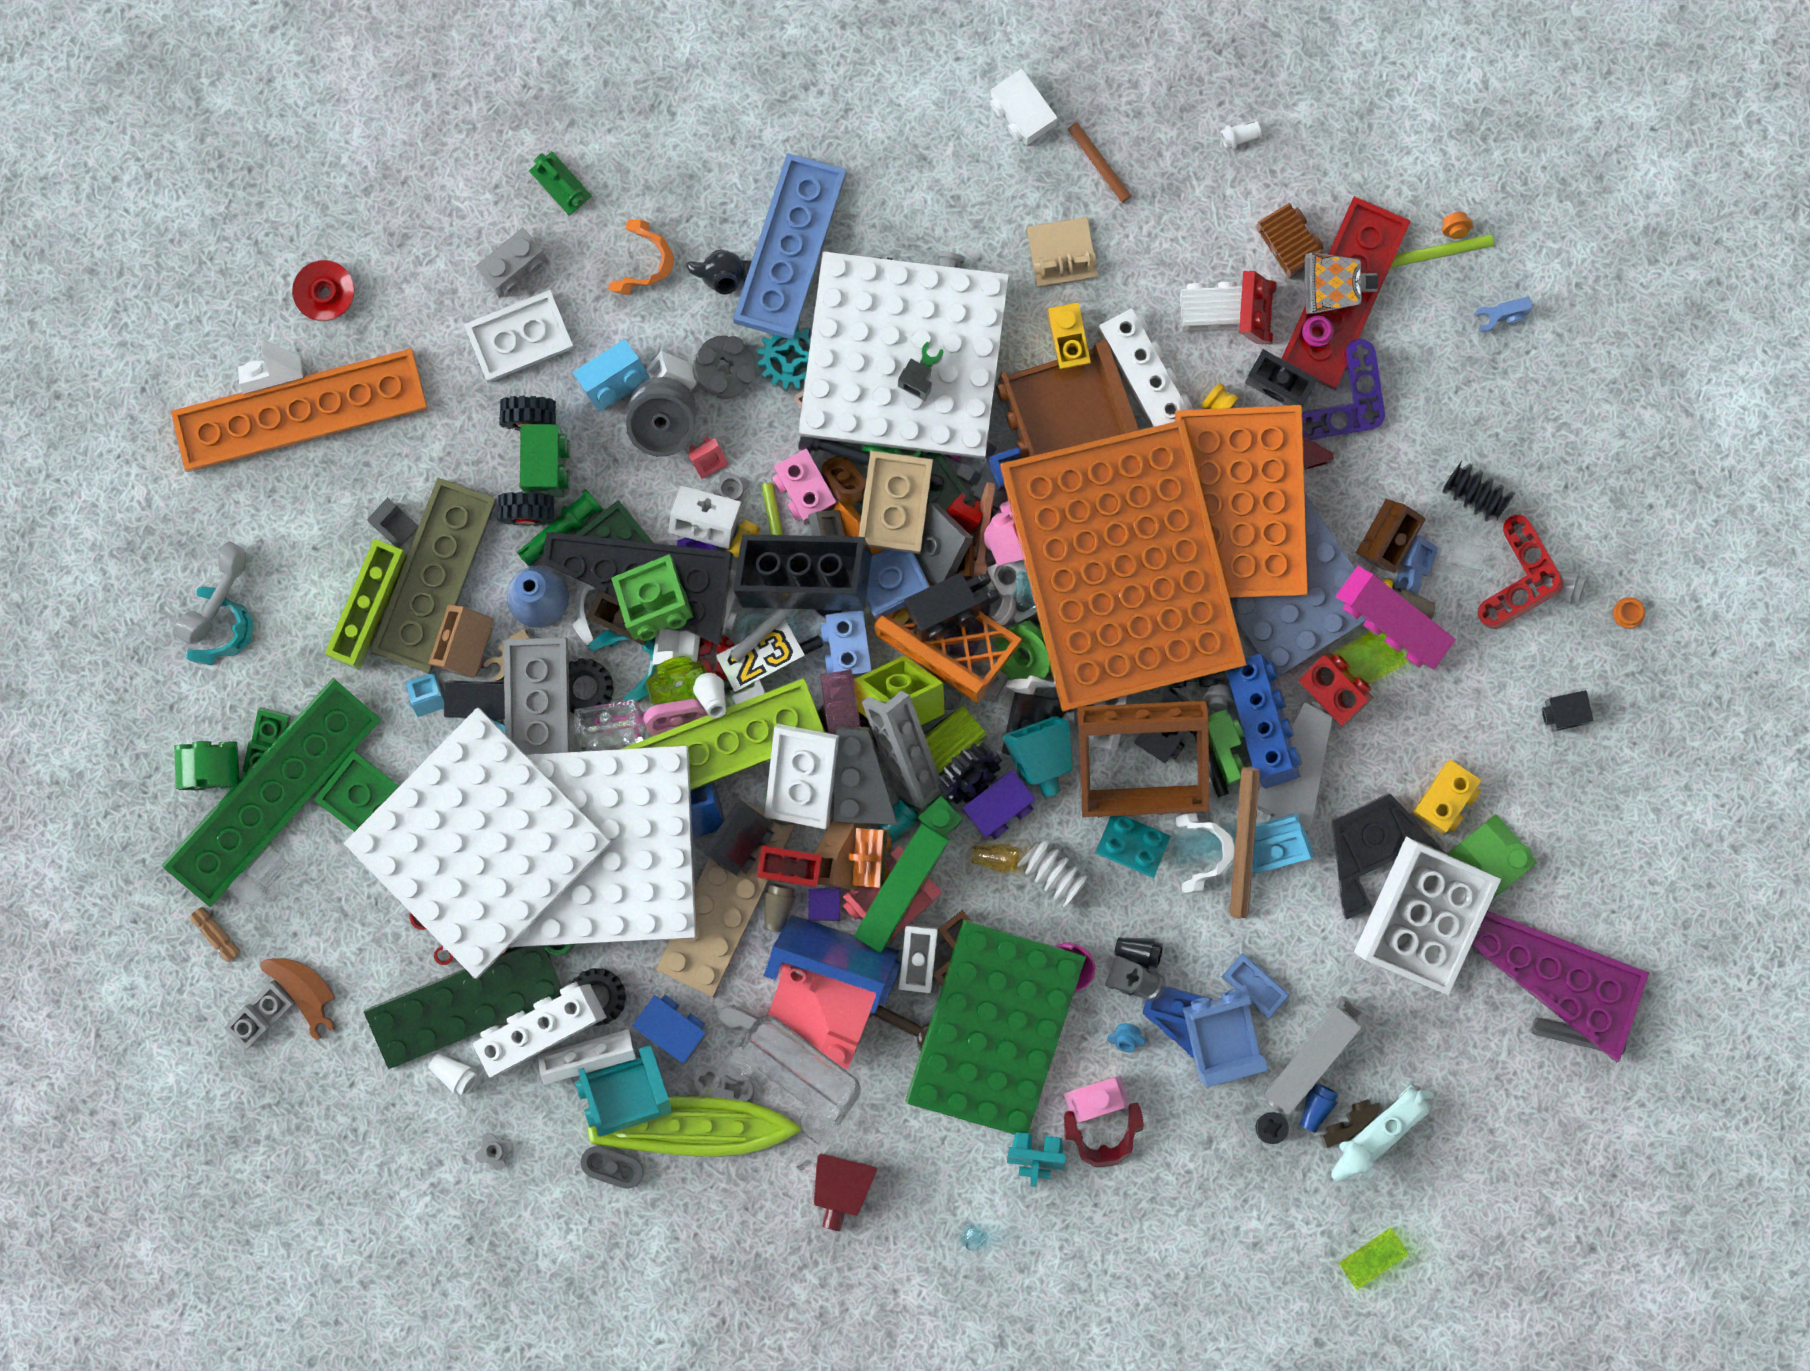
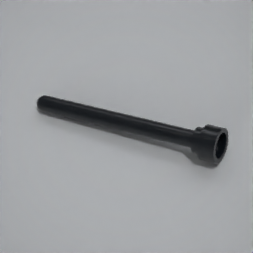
M804 436L800 438L799 450L807 448L809 453L822 450L869 465L870 453L832 440ZM931 473L929 486L941 488L944 485L943 477Z

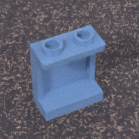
M1240 990L1223 992L1221 998L1214 1000L1200 998L1192 1001L1191 1006L1183 1008L1199 1081L1206 1087L1268 1071L1266 1060L1260 1055L1249 1008V1004H1252L1251 998L1246 993L1240 992Z

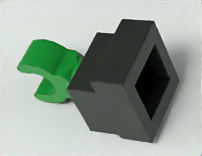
M926 342L922 347L920 363L910 358L907 366L898 378L899 388L926 401L932 388V382L929 381L931 368L942 360L944 353L943 349H940L937 356H929L927 354L929 342Z

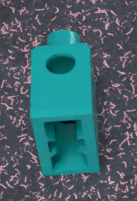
M1054 716L1002 735L1020 778L1031 785L1040 784L1042 796L1047 797L1060 793L1061 790L1057 777L1067 774L1073 769L1069 722Z

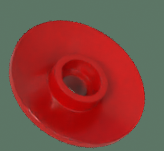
M318 260L304 266L296 275L292 286L295 305L302 314L315 321H331L343 315L352 304L355 292L354 283L349 272L340 264L329 260ZM323 288H329L331 293L329 297L322 298L320 297V291Z

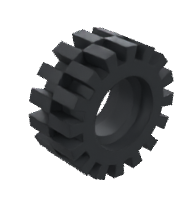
M579 658L578 661L569 662L570 712L586 717L587 715L593 716L599 711L606 709V705L611 702L612 693H614L613 680L608 670L601 663L593 659L584 660V658ZM581 676H590L597 683V691L589 699H579L573 692L574 682Z
M591 968L587 971H582L577 978L572 980V983L577 982L579 986L586 984L591 986L603 985L609 992V1001L602 1008L607 1018L593 1026L609 1024L611 1021L616 1020L619 1014L623 1012L627 997L625 994L626 989L620 978L612 972L602 968Z

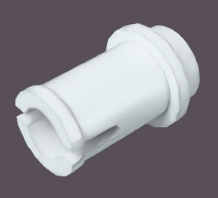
M1257 119L1234 127L1227 125L1224 130L1220 131L1225 148L1231 147V149H1235L1238 144L1262 138L1261 128Z

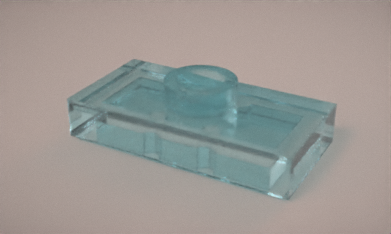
M1233 822L1218 825L1231 835L1235 846L1236 835ZM1197 829L1170 834L1176 866L1223 857L1222 842L1210 831Z

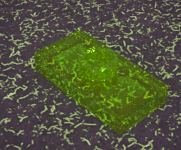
M1389 1227L1339 1261L1338 1265L1355 1290H1358L1405 1258L1409 1253L1393 1229Z

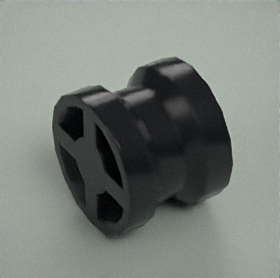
M1269 1112L1259 1117L1255 1130L1258 1138L1264 1143L1278 1144L1287 1137L1289 1126L1284 1116L1276 1112Z

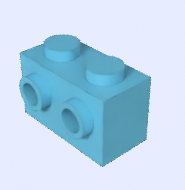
M625 339L572 372L598 412L613 405L616 401L635 390L640 383L651 379L640 359Z

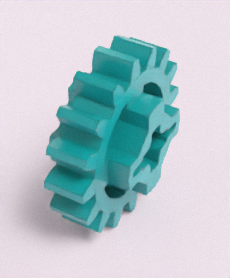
M798 325L793 340L771 334V339L762 338V343L766 348H759L757 351L759 356L764 357V359L758 361L759 368H767L762 375L764 379L773 377L771 384L774 388L779 383H783V389L786 392L790 385H794L795 389L800 391V383L805 382L807 370L798 376L794 375L802 367L807 368L809 352L802 350L800 340L810 348V328L807 327L803 332H800ZM787 339V342L780 347L775 346L780 341ZM790 351H794L797 358H794L792 363H787L785 356H789ZM770 361L780 364L782 375L773 368Z

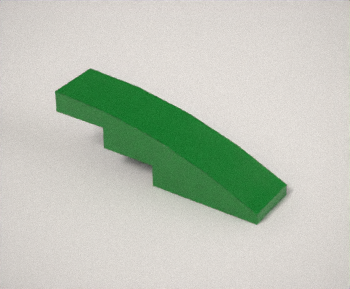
M925 823L921 824L870 906L854 935L855 938L879 953L885 950L898 924L904 920L916 896L923 890L949 843V838Z

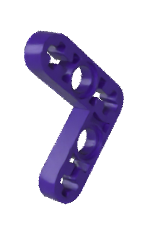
M1355 339L1346 348L1345 355L1353 403L1302 412L1303 424L1307 417L1313 422L1322 421L1320 414H1325L1324 423L1328 429L1327 432H1323V426H1315L1310 434L1303 429V436L1310 440L1371 430L1378 428L1383 423L1385 410L1376 351L1369 341ZM1361 344L1362 348L1368 350V354L1364 355L1363 360L1364 365H1371L1372 370L1362 369L1354 372V367L1361 368L1359 358L1353 357V352L1358 350V345ZM1363 375L1371 376L1374 381L1373 388L1366 393L1360 392L1357 388V381ZM1376 395V401L1370 400V406L1372 410L1378 412V416H1374L1373 422L1369 423L1367 419L1362 418V414L1367 412L1366 402L1359 403V398H1371ZM1338 411L1344 412L1348 418L1347 424L1341 429H1336L1331 424L1332 415Z

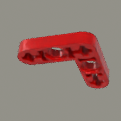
M1523 515L1510 516L1503 525V532L1527 576L1480 604L1477 613L1478 618L1490 629H1498L1556 596L1563 588L1564 581L1562 575L1534 526ZM1519 523L1523 527L1522 532L1529 541L1523 543L1518 535L1514 533V526ZM1532 548L1540 549L1541 558L1536 563H1527L1525 560L1527 551ZM1546 575L1554 578L1552 580L1553 586L1550 588L1542 585L1544 583L1543 577ZM1533 583L1537 588L1536 590L1540 593L1538 596L1528 586L1529 584ZM1519 590H1525L1529 595L1527 602L1521 606L1513 604L1512 598L1514 593ZM1505 599L1508 606L1512 609L1511 612L1503 608L1505 605L1501 602ZM1492 607L1499 610L1496 620L1488 617L1490 615L1488 610Z

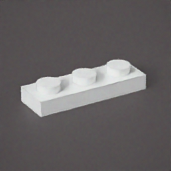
M629 1029L537 1055L540 1076L544 1085L579 1075L578 1069L584 1068L585 1073L636 1059L633 1039Z

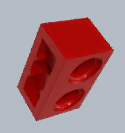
M1330 652L1324 654L1298 681L1343 726L1348 724L1374 697L1370 693L1372 689L1369 684L1360 676L1355 678L1347 670L1350 666L1346 660L1339 654L1333 655ZM1324 667L1330 668L1334 673V680L1331 684H1327L1321 679V670ZM1345 690L1352 691L1356 696V703L1353 707L1347 706L1343 702L1342 696Z

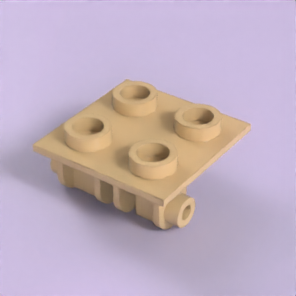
M1088 217L1026 227L1036 287L1098 277L1095 252H1093Z

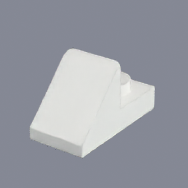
M261 340L263 360L251 361L238 367L239 385L243 394L303 378L300 356L265 340Z

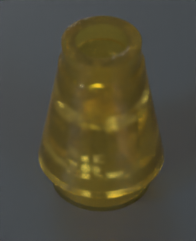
M1011 843L974 845L972 864H978L1006 875L1009 872L1016 873L1019 863L1018 847H1012Z

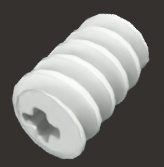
M1048 840L1040 844L1037 843L1022 858L1017 867L1028 864L1025 874L1029 876L1037 872L1035 883L1039 884L1046 880L1047 883L1044 891L1048 893L1056 889L1053 899L1058 901L1065 897L1066 900L1063 908H1065L1084 887L1087 875L1084 874L1076 878L1075 874L1078 867L1073 866L1066 869L1065 867L1069 860L1067 857L1057 861L1058 849L1047 852L1050 843Z

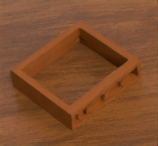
M1206 701L1078 707L1082 818L1209 812V737ZM1197 731V785L1090 790L1089 736Z

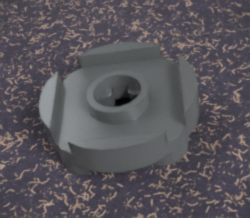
M716 336L703 343L696 353L692 369L694 378L703 391L706 393L710 392L712 395H716L717 398L730 399L739 396L748 388L755 378L756 363L751 350L743 343L742 339L737 336ZM720 360H725L726 363L729 362L731 364L730 374L726 375L724 371L717 370Z

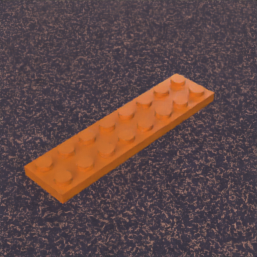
M410 348L310 374L290 382L244 394L241 392L170 412L184 470L191 472L428 410L414 351Z

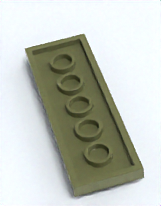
M437 477L370 650L371 653L431 674L433 665L428 663L448 604L455 606L458 604L495 508L496 498Z

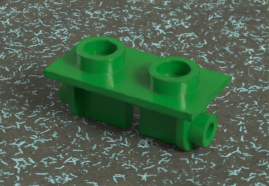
M552 151L546 156L541 153L535 158L534 162L536 165L529 172L568 216L592 197L589 191Z

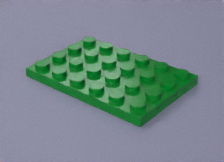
M964 919L905 1102L909 1105L1015 1135L1016 1132L1029 1133L1086 957L1076 952Z

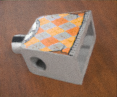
M1321 253L1305 254L1306 314L1361 304V292H1377V273H1361L1360 260Z

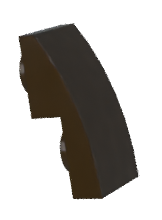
M1369 1099L1352 1104L1353 1111L1346 1113L1350 1126L1345 1127L1342 1121L1325 1127L1327 1133L1320 1135L1324 1148L1336 1145L1359 1132L1381 1110L1380 1104H1371Z

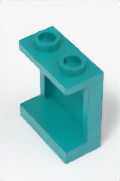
M651 1045L640 1048V1057L588 1074L585 1073L584 1068L578 1069L580 1080L575 1081L580 1100L587 1098L589 1108L584 1109L589 1128L595 1126L599 1137L672 1113L669 1098Z

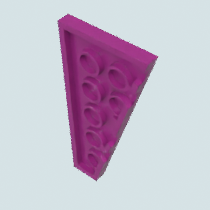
M1487 911L1471 947L1618 1063L1621 1059L1649 972Z

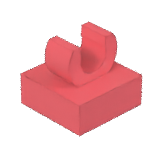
M707 436L703 438L704 444L697 448L693 444L690 445V452L687 453L701 479L729 465L715 438L710 439Z

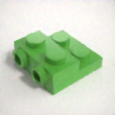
M670 554L611 578L626 629L634 640H651L657 635V631L666 627L671 629L681 628L686 624V619L693 617L685 590L681 586L674 560Z
M1223 710L1209 716L1208 737L1226 786L1230 787L1239 783L1241 779L1242 762L1238 754L1232 755L1231 752L1239 749L1244 733L1238 719L1232 721L1227 710Z

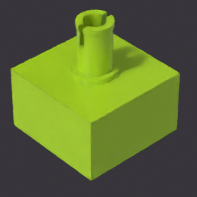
M905 655L854 679L856 710L866 718L868 717L862 701L868 696L886 704L900 691L910 695L920 725L945 714L943 682Z

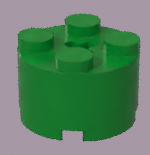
M212 741L192 742V744L174 745L176 789L183 791H199L212 788L229 789L236 786L240 780L237 742H219V745H212Z

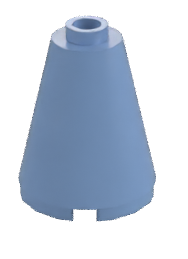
M532 566L523 569L515 575L507 590V604L510 612L519 622L529 627L543 628L554 624L564 614L569 603V591L565 580L558 572L545 566Z

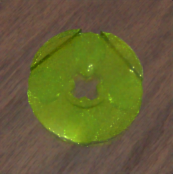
M679 656L670 658L656 667L657 672L653 675L652 679L649 675L646 682V690L654 706L697 699L693 692L695 681L700 675L708 672L702 662H693L690 657ZM681 681L682 685L676 687V683Z

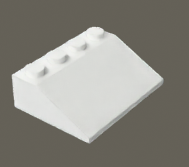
M1406 837L1354 953L1368 962L1449 995L1501 879Z

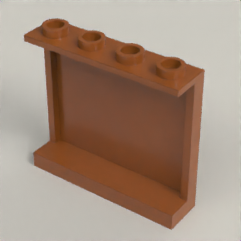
M1107 340L1095 343L1094 347L1088 350L1091 364L1060 370L1057 360L1009 375L1006 374V371L1001 372L998 379L999 383L995 385L999 400L1006 402L1009 411L1006 413L1007 423L1010 430H1015L1019 441L1016 442V447L1021 449V459L1139 430Z

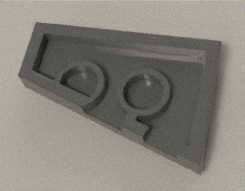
M837 726L836 735H839L835 767L834 822L897 825L898 820L893 810L888 787L885 784L869 727Z

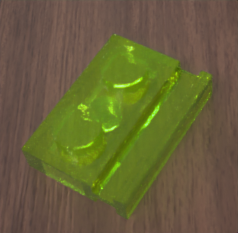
M1371 631L1332 653L1333 655L1337 653L1343 657L1350 666L1347 670L1355 678L1358 676L1363 678L1369 685L1409 662L1404 658L1405 656L1402 651L1398 652L1384 642L1387 636L1383 633L1377 636Z

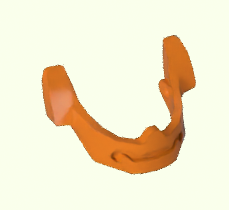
M641 219L628 220L626 230L642 238H647L656 245L662 257L658 268L659 271L656 274L650 275L649 279L646 280L624 277L623 280L612 281L608 287L609 291L629 295L634 286L652 285L666 278L673 268L674 256L663 237L650 232L649 222Z

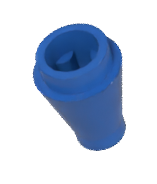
M1315 1083L1313 1089H1310L1299 1125L1316 1133L1323 1121L1338 1104L1336 1101L1338 1093L1322 1084Z

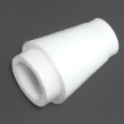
M714 673L700 675L695 680L693 688L695 696L709 717H722L726 712L723 680Z
M440 1053L432 1059L428 1067L454 1094L459 1093L462 1096H465L472 1089L478 1077L473 1072L472 1067L443 1056Z

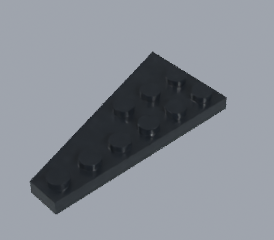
M546 532L542 563L616 598L617 595L612 577L670 554L674 560L681 586L685 590L693 617L686 619V624L681 628L721 647L733 558L732 552Z

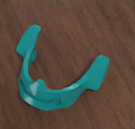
M198 587L196 595L210 600L216 588ZM225 597L221 607H228L237 619V623L232 627L235 634L234 638L230 643L216 649H188L185 656L186 659L199 664L213 665L215 658L219 656H235L250 643L254 627L253 619L245 606L232 602Z
M606 630L596 637L588 647L594 652L608 645L613 647L622 640L629 638L622 635H614L611 630ZM655 637L646 641L645 645H642L644 652L650 655L651 664L645 677L634 689L624 696L627 705H633L648 697L652 693L649 684L663 669L662 666L652 664Z

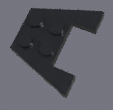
M1390 793L1331 820L1344 918L1347 920L1372 908L1359 877L1396 860L1406 837L1446 854L1440 845L1427 834Z

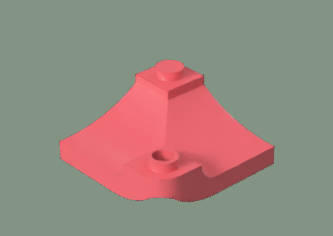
M785 963L766 1020L783 1027L803 1039L820 1054L818 1058L848 1070L869 1019L876 993Z

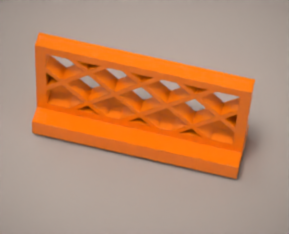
M925 576L929 586H933L934 584ZM906 607L885 617L881 615L874 624L875 633L878 638L977 704L985 696L987 687L1022 643L1020 637L1002 625L997 624L996 621L979 611V616L975 620L983 623L985 633L966 636L965 626L961 627V637L944 639L943 636L940 640L922 642L918 632L916 635L910 631L915 630L913 623L901 625L894 620L898 612L906 610ZM1004 637L1011 643L1005 651L992 653L989 638ZM986 639L988 653L969 656L967 642ZM964 643L966 657L952 659L946 654V645ZM942 646V651H940L936 647ZM999 658L997 662L994 664L993 659ZM989 660L991 669L984 679L972 672V662ZM967 663L968 669L961 664Z

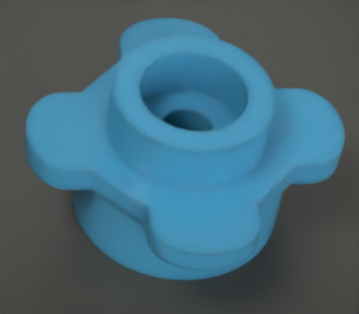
M1128 1023L1119 1024L1115 1029V1034H1109L1107 1038L1109 1043L1116 1044V1048L1123 1052L1131 1053L1134 1051V1048L1145 1045V1038L1140 1036V1029Z

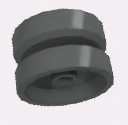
M654 377L640 383L631 394L626 415L627 434L633 445L643 453L655 457L671 456L682 451L690 443L695 430V399L685 385L668 377Z

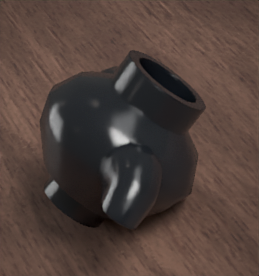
M716 250L704 262L689 261L686 267L690 274L702 278L704 284L719 294L726 295L733 293L741 281L745 282L752 261H742L737 254L731 251Z

